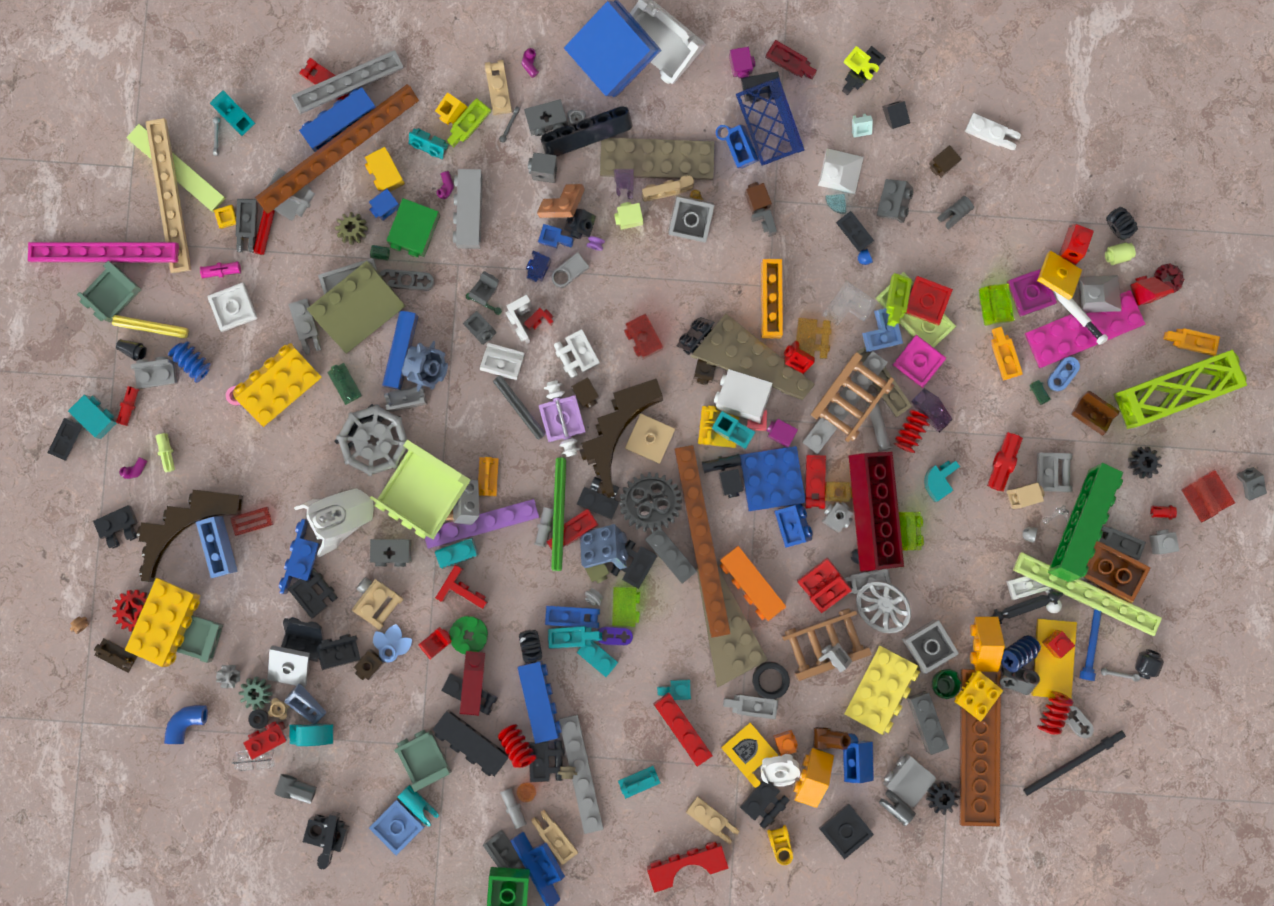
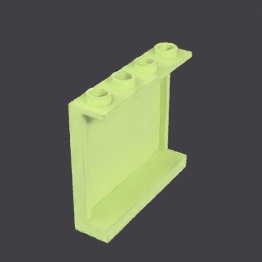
M407 440L403 445L408 449L405 457L378 499L373 496L370 499L376 502L374 506L382 511L388 510L389 513L387 515L393 519L398 520L400 518L403 520L401 523L403 526L410 530L412 527L416 529L415 534L423 539L426 536L434 539L471 480Z

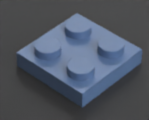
M397 799L369 829L397 856L425 826Z

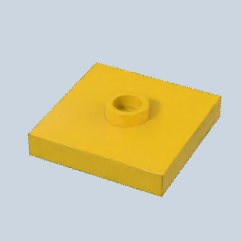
M1049 251L1037 281L1070 300L1074 295L1082 269L1056 253Z

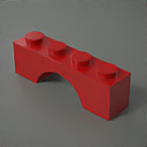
M716 841L707 843L705 848L699 850L697 847L691 848L683 855H679V853L670 855L668 860L662 862L660 859L654 860L647 866V872L654 893L673 887L676 873L687 865L701 866L710 875L729 869L721 843H716Z

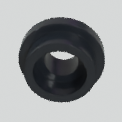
M254 710L250 713L248 722L251 727L261 729L268 723V715L264 710ZM256 716L261 718L260 723L255 721Z

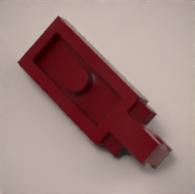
M777 40L774 41L765 56L768 60L801 78L804 75L812 80L816 75L817 70L810 66L811 62L807 60L808 58Z

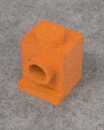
M792 730L773 735L780 756L795 753L796 749H798V744Z

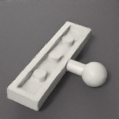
M1026 576L1006 581L1012 600L1046 591L1048 596L1049 590H1051V588ZM1060 600L1057 601L1058 604L1056 605L1049 602L1046 605L1047 610L1050 613L1060 612L1062 609Z

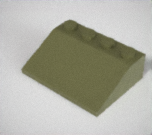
M366 261L308 307L307 310L347 354L406 307V305L372 263Z

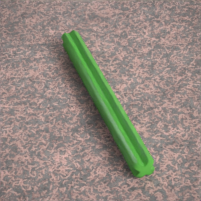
M562 457L556 458L552 571H562L566 459Z

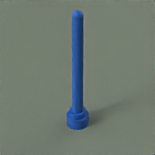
M1094 609L1085 668L1083 667L1079 679L1095 681L1096 678L1093 664L1102 614L1101 611Z

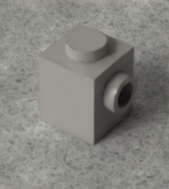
M1168 529L1158 530L1157 534L1149 536L1153 554L1179 551L1176 532H1169Z

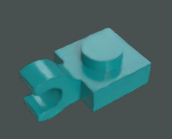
M690 679L670 680V686L657 687V695L664 696L670 693L674 700L691 699Z

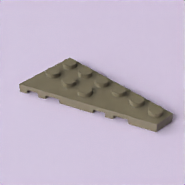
M726 313L691 355L694 359L698 358L712 366H719L724 368L725 371L730 369L771 382L773 388L800 400H803L815 385L802 373L786 365L782 357Z

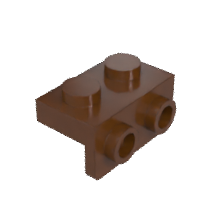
M1087 391L1079 398L1071 415L1103 436L1107 433L1113 419L1119 415L1120 411L1096 394Z

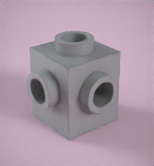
M836 502L833 505L830 503L824 511L826 516L822 522L838 533L843 527L847 528L853 520L851 518L853 513L849 511L851 508L843 502L840 504ZM837 513L840 514V519L836 517Z

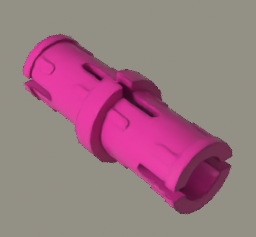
M238 261L225 264L219 262L217 265L200 267V274L203 279L215 276L221 278L224 275L241 273V266Z

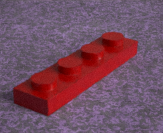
M667 693L653 703L697 767L713 756L670 693Z

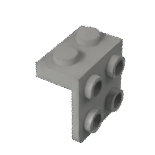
M906 753L905 756L903 755L897 761V766L894 770L888 772L882 784L910 807H915L936 781V778Z

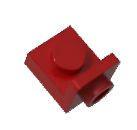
M539 308L524 322V326L529 331L532 328L536 330L543 323L541 321L543 318L552 326L554 324L552 320L554 316L547 309L543 311Z
M798 341L788 345L784 351L785 364L802 374L815 362V357L799 349Z

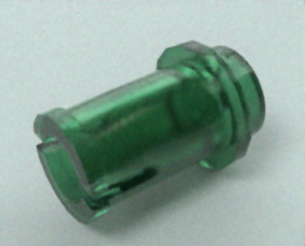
M1037 380L1029 385V390L1033 391L1040 405H1043L1050 401L1051 398L1043 387L1044 383Z

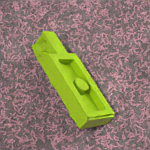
M476 98L452 125L450 130L452 135L447 139L448 143L454 148L460 140L464 142L491 113V109Z
M896 273L891 276L886 305V313L889 314L887 325L893 327L899 323L900 318L907 312L912 279Z

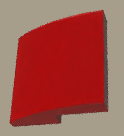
M828 557L797 580V583L809 595L810 601L821 613L852 591Z

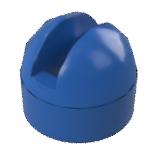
M868 249L858 254V261L862 265L873 263Z

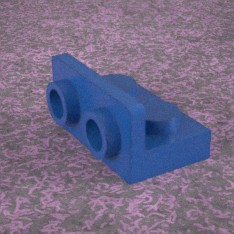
M802 504L774 511L785 548L812 540L813 532L807 523V512L802 507Z

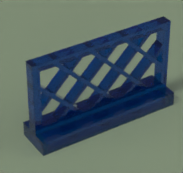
M779 77L736 93L761 166L805 151ZM768 85L772 92L769 100L758 96L761 88ZM749 93L755 96L751 107L743 104L742 95ZM757 98L767 102L763 113L753 108ZM769 103L777 106L778 112L775 118L765 114ZM751 110L761 114L757 125L751 123L748 119ZM763 116L774 120L770 130L759 126ZM775 122L784 125L785 129L781 136L771 132ZM758 128L768 133L764 143L755 138ZM770 134L780 138L776 148L766 144ZM782 139L790 143L792 150L785 153L778 150ZM764 146L774 150L772 157L767 160H763L761 155Z

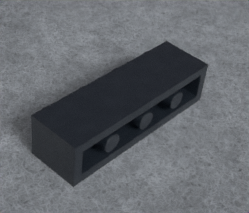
M449 709L432 729L435 732V737L441 741L446 740L449 742L451 749L457 753L461 751L466 755L465 759L473 765L477 763L482 767L481 771L488 776L493 775L495 777L509 758V755Z

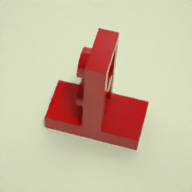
M455 565L435 599L444 602L450 590L484 609L488 603L485 600L486 596L478 591L475 593L468 590L470 586L462 581L457 583L456 581L463 568Z

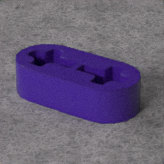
M601 627L598 630L602 633L603 630H607L608 634H614V638L608 637L607 641H603L602 637V640L599 641L601 644L624 646L630 644L633 639V634L628 628ZM623 631H626L627 635H630V639L622 642L621 638H616V634L621 635Z

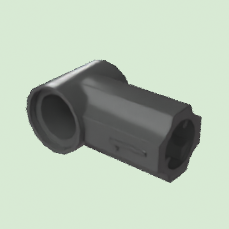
M281 774L274 794L282 798H294L311 804L317 787L297 781V778Z

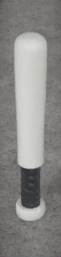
M1053 291L1054 296L1094 335L1099 345L1107 341L1108 336L1106 334L1103 335L1096 328L1092 320L1072 298L1068 300Z

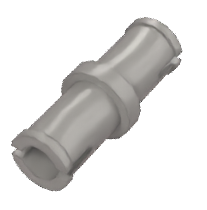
M543 507L541 521L537 525L539 529L534 545L546 547L549 532L553 528L551 527L554 514L553 509Z
M512 788L502 791L500 794L507 807L506 812L510 814L515 829L526 825L527 822L520 810L521 805L517 803Z

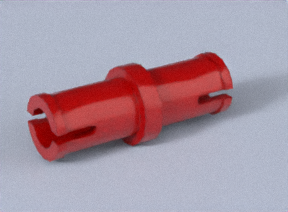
M127 386L124 400L120 402L121 409L116 423L128 426L132 411L136 408L134 404L140 389Z

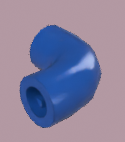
M186 706L175 712L167 723L164 744H184L185 732L190 725L206 724L208 717L207 706Z

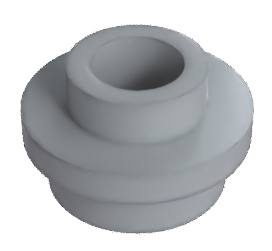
M591 588L585 592V599L591 605L595 606V604L600 605L602 603L603 596L595 589Z

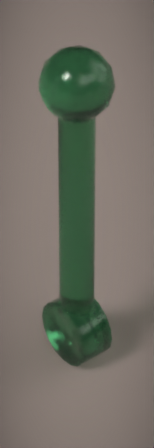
M469 293L465 295V298L467 300L475 301L474 299L469 297ZM489 304L485 305V307L494 311L496 315L502 313L499 307L495 308Z

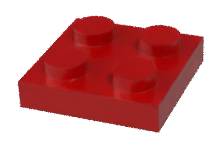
M916 276L909 294L906 314L939 326L953 289Z

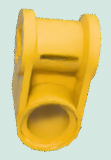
M786 825L772 831L768 829L767 834L777 862L781 865L790 864L793 860V852ZM783 850L789 852V856L785 860L779 859V853Z

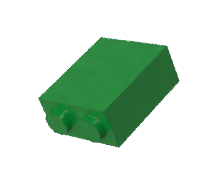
M402 198L386 240L390 248L400 252L401 249L406 250L408 255L419 258V256L425 257L441 216L439 211Z

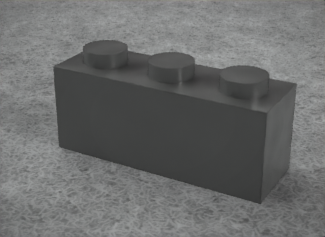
M656 529L645 539L681 584L697 572L663 530L659 531V529Z
M923 691L907 697L926 752L933 755L949 749L930 694Z

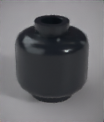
M1146 649V651L1139 653L1135 669L1139 672L1140 677L1150 680L1151 677H1158L1160 675L1164 660L1161 658L1160 653Z

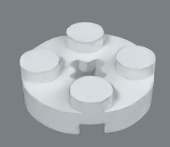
M790 754L764 758L762 760L761 778L766 783L770 781L774 782V786H787L794 783L795 778L800 776L799 763Z

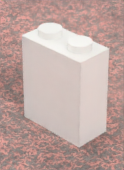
M728 369L727 375L723 374L720 382L722 386L721 392L717 391L714 399L716 410L760 423L772 391V383Z

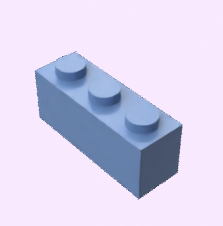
M223 516L211 517L196 522L211 578L238 572Z

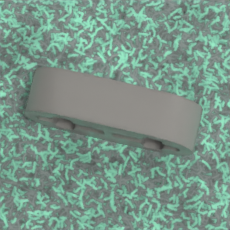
M1069 706L1071 711H1075L1073 715L1077 720L1069 717L1064 721L1077 736L1081 738L1091 737L1094 731L1092 724L1077 707ZM1079 723L1083 726H1087V733H1080L1082 729L1078 725Z

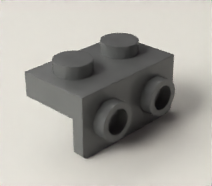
M886 179L877 216L879 218L896 219L900 223H904L905 218L909 214L908 206L910 199L913 197V187L907 181Z

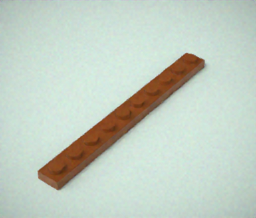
M406 84L258 194L255 199L267 214L416 104L419 100L411 86Z
M694 446L675 448L711 638L729 635L731 633Z

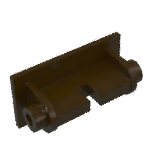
M105 638L94 648V651H96L94 656L127 673L130 672L138 657Z

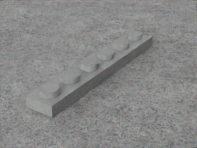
M393 50L293 94L291 98L299 113L302 114L348 94L354 89H359L403 69V65L396 51Z
M872 351L862 365L876 375H879L888 362ZM858 370L851 378V381L865 391L873 383V381ZM847 386L843 388L839 395L853 406L861 398ZM836 402L832 403L828 408V412L842 422L849 414L847 410ZM820 418L802 443L818 454L837 427L825 418Z
M578 714L560 718L559 721L569 766L576 767L577 775H573L572 781L584 834L603 830Z

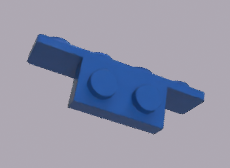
M301 519V522L297 523L295 529L297 536L290 546L292 553L284 566L286 573L279 582L281 594H288L292 577L306 581L310 579L320 543L304 539L309 524L308 519Z
M521 832L511 839V843L525 869H530V878L545 905L554 906L560 901V897L553 883L561 881L565 875L547 842L532 848L525 833Z

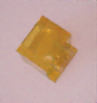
M825 482L826 502H850V498H853L850 482ZM836 489L841 490L840 496L835 494Z

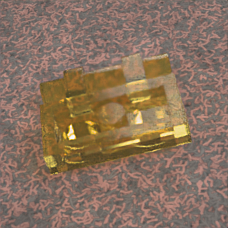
M798 318L796 341L799 342V349L813 357L815 351H820V359H827V354L830 352V345L828 344L829 335L832 333L830 328L831 321L823 320V327L820 328L817 327L818 320ZM816 334H822L820 345L815 344Z

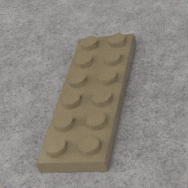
M607 138L601 141L600 177L680 179L682 176L690 175L694 180H713L715 141Z

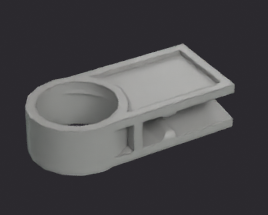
M577 252L559 268L554 270L552 282L556 287L564 288L585 272L589 266ZM563 271L568 274V281L565 284L560 285L554 281V276L557 272Z

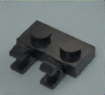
M594 477L590 489L583 488L577 505L612 520L619 501L614 499L620 487L613 485L615 496L608 498L597 492L599 483L602 480Z
M130 505L93 521L100 539L106 538L109 548L114 549L120 546L115 534L119 531L124 530L126 540L132 541L138 538L133 527L138 522Z

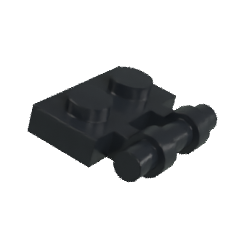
M629 539L625 549L628 556L634 557L629 568L619 569L613 563L614 567L610 573L618 576L620 570L625 572L622 580L639 589L658 555L642 546L638 552L633 551L632 549L636 543Z
M315 568L312 569V579L310 581L299 579L288 588L289 592L311 619L328 607L324 602L325 598L328 597L332 602L338 599L333 587L328 586L323 579L324 576L318 573ZM315 584H318L323 590L320 595L313 588Z
M548 741L536 744L535 742H529V748L533 749L531 755H536L537 757L535 761L529 764L530 782H549L550 774L555 773L556 781H562V775H558L560 766H563L562 755H564V748H562V741H554V749H549ZM549 756H555V766L549 767Z
M762 780L760 785L741 804L740 808L754 821L759 815L762 816L764 819L759 825L765 830L769 824L772 825L774 823V818L780 811L783 812L786 809V804L790 799L784 795L779 801L776 796L780 790L770 781L766 783ZM772 802L775 804L774 808L769 813L765 812V808Z

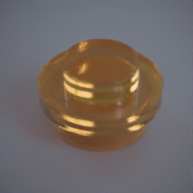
M528 782L520 784L517 789L519 800L522 802L532 801L536 796L534 785Z

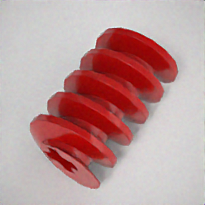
M910 410L912 416H907L906 421L908 423L902 424L905 430H899V434L902 437L896 436L895 440L897 443L893 444L904 451L915 453L912 446H919L915 440L923 439L919 433H926L927 431L923 426L929 427L930 424L926 421L929 419L927 416L918 411Z
M1051 691L1055 697H1048L1052 704H1045L1049 711H1043L1042 713L1047 718H1040L1044 725H1037V728L1046 733L1058 735L1063 732L1061 727L1065 726L1064 720L1068 719L1066 713L1071 711L1069 706H1072L1074 702L1063 693Z
M513 724L504 728L499 733L498 739L502 742L501 744L505 748L506 754L509 755L508 757L512 761L513 767L523 768L535 761L537 757L536 755H531L533 749L528 748L529 742H524L526 737L524 735L520 736L522 730H516L518 725Z

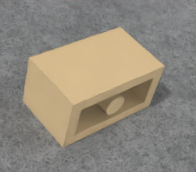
M1039 483L1027 484L1007 490L1012 509L1023 508L1044 501V490L1041 485L1039 486Z

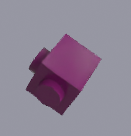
M749 46L730 50L729 59L733 77L740 79L749 77V74H752L753 67H755L754 56L750 55Z

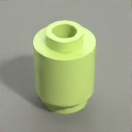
M1124 242L1108 247L1105 252L1106 261L1111 265L1130 261L1136 255L1134 245Z

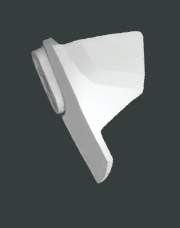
M357 488L323 499H312L294 507L295 510L307 509L306 517L317 536L316 538L317 540L322 539V545L317 552L318 557L336 549L355 530L370 522L374 511L373 500Z

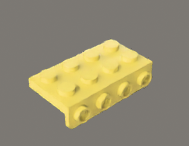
M879 646L844 714L882 735L886 732L889 733L894 724L891 722L894 715L898 716L903 707L900 705L903 698L907 699L911 692L909 686L912 680L916 682L920 671H918L919 666Z

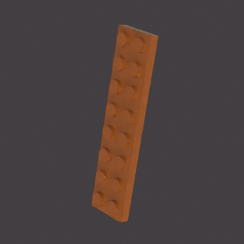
M961 669L962 691V686L966 688L965 682L969 683L968 680L972 673H975V669ZM1001 670L999 672H981L1001 688ZM1001 695L981 722L960 706L959 825L1000 827Z

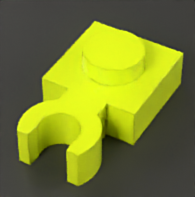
M857 46L844 60V63L857 74L862 70L865 77L869 80L873 78L869 70L872 69L875 72L879 70L878 65L869 63L871 57Z

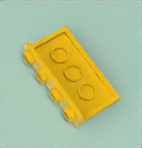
M292 343L282 346L278 354L273 358H268L264 362V366L259 370H254L244 383L241 382L234 388V398L262 427L266 426L322 378Z
M156 578L125 651L160 667L172 665L177 657V649L184 641L183 635L192 623L191 617L193 612L199 607L200 595Z

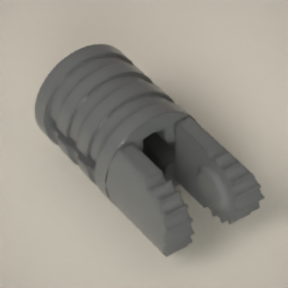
M963 195L961 199L957 200V202L940 214L937 219L943 222L953 215L945 226L949 230L962 217L972 211L974 205L969 198Z
M888 789L885 795L895 805L893 806L882 798L879 804L897 818L902 825L906 826L911 822L916 813Z

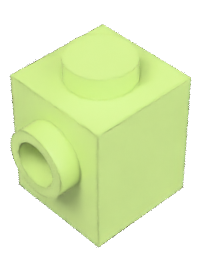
M626 202L617 207V213L614 214L616 225L620 224L621 230L643 225L640 203L631 204V202Z

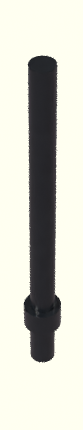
M1121 730L1111 737H1105L1098 745L1024 788L1023 792L1028 796L1103 750H1109L1114 747L1115 743L1126 737L1125 733Z

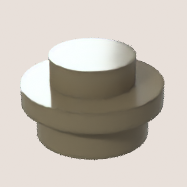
M560 766L558 775H562V779H573V775H577L576 767Z

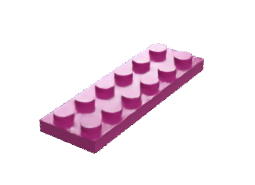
M1131 290L1120 294L1121 311L1085 313L1092 320L1096 328L1103 335L1106 334L1108 336L1107 340L1146 325ZM1072 314L1025 333L1039 369L1098 345L1094 335Z

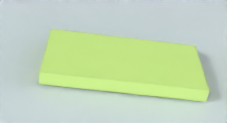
M904 272L900 274L902 276L908 277ZM890 285L875 298L884 308L887 305ZM906 313L899 321V324L913 338L917 334L933 348L956 327L945 314L939 326Z

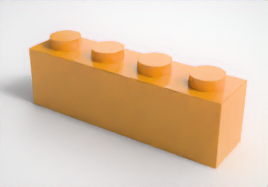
M763 259L761 262V338H781L783 336L782 259Z

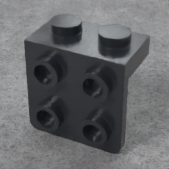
M294 617L284 618L285 635L281 647L310 653L309 660L318 662L319 658L316 648L324 640L322 626L312 621L308 623L302 622Z

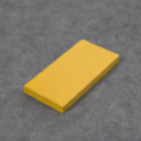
M1037 619L1035 639L1039 642L1041 648L1038 656L1034 659L1033 671L1039 675L1040 682L1031 693L1032 696L1055 697L1051 691H1056L1072 698L1075 647L1060 659L1054 657L1042 642L1055 630H1060L1075 645L1077 622Z

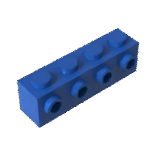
M362 87L354 89L347 98L336 101L331 109L320 112L316 119L304 123L299 131L312 150L316 152L376 106Z
M541 660L518 666L535 744L559 738L562 728L560 721H556L555 717L557 707L556 703L552 702L550 696L553 694L551 683H547L546 679L548 675L547 665L543 664Z

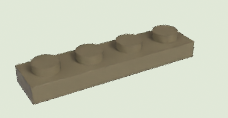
M865 347L857 351L862 356L860 361L864 362L872 351L866 352ZM886 367L878 375L885 381L892 377ZM894 380L892 382L894 387L888 394L884 393L882 399L894 416L898 417L911 408L912 405ZM874 382L872 383L876 390L879 392L881 390V387Z

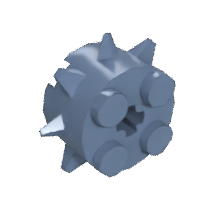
M435 341L432 342L430 347L418 343L416 347L412 346L408 349V354L402 367L403 375L407 377L408 381L417 384L418 392L423 385L433 390L435 384L439 381L442 382L447 374L448 363H445V352L435 349Z

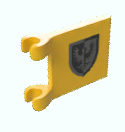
M751 723L746 725L721 747L755 788L760 785V781L752 772L762 765L764 758L778 756Z

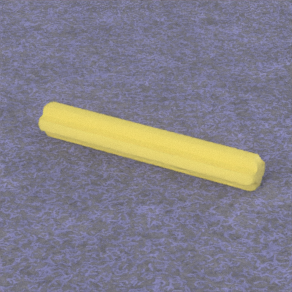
M114 315L112 324L115 326L174 337L187 338L189 330L184 327Z

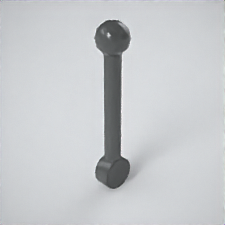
M515 107L504 134L499 138L500 142H506V136L516 115L520 111V107Z

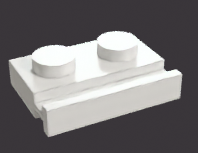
M487 343L480 370L517 380L524 352Z

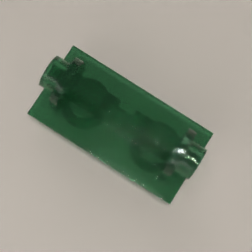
M342 363L339 366H332L331 370L327 373L344 404L347 405L362 397L346 365Z

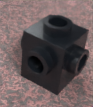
M576 209L573 217H567L564 230L571 233L570 236L576 239H581L582 237L590 238L596 216L584 209Z

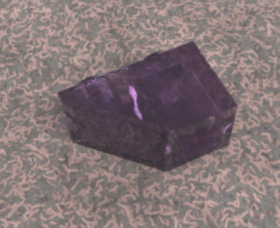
M925 388L911 401L918 412L929 418L926 421L939 433L953 420L940 398Z

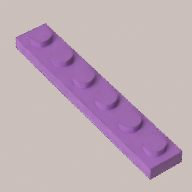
M532 499L479 514V517L472 525L453 522L443 524L434 539L425 537L427 548L537 519L539 514L535 500Z

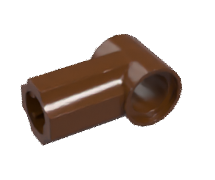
M824 727L814 728L813 748L846 750L851 744V737H849L848 732L832 731L831 728Z

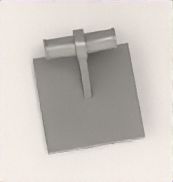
M278 168L266 188L287 172ZM306 185L274 210L293 221L296 214L302 217L305 210L311 206L310 202L315 193L310 191L312 188Z

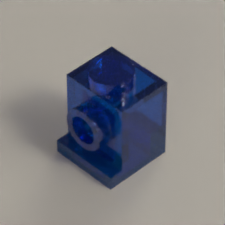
M533 250L532 257L534 259H530L526 266V270H528L526 278L533 282H537V280L542 282L550 266L551 258Z

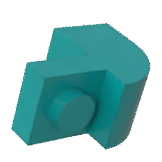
M224 90L210 102L214 109L241 136L255 124Z
M721 411L712 427L716 433L744 449L748 447L756 433L723 411Z
M948 460L939 466L941 470L935 465L926 472L924 478L925 489L934 502L941 500L954 491L945 477L960 468L957 461L950 463Z
M333 724L289 725L290 744L296 746L333 744Z

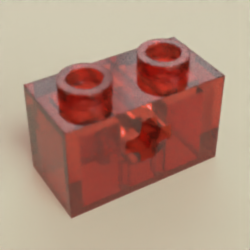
M646 313L625 324L626 329L624 333L628 340H633L635 344L633 350L637 357L641 356L644 360L663 350V345ZM639 334L647 335L645 342L638 340Z

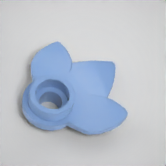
M395 624L389 627L385 634L376 631L373 636V643L379 650L381 660L393 662L398 655L406 654L409 651L412 639L402 638L401 629ZM387 649L392 650L391 656L386 655Z

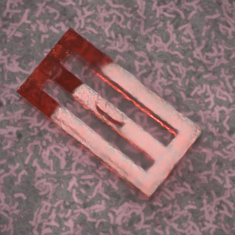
M269 507L230 518L235 536L274 525L269 513ZM262 512L265 513V516L236 524V520ZM267 520V523L238 531L239 527Z

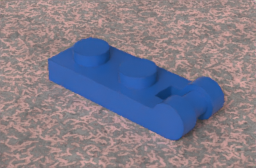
M546 606L545 625L599 628L598 615H600V609ZM585 614H590V622L584 621Z

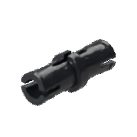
M739 454L727 457L718 456V459L702 461L704 474L742 466Z

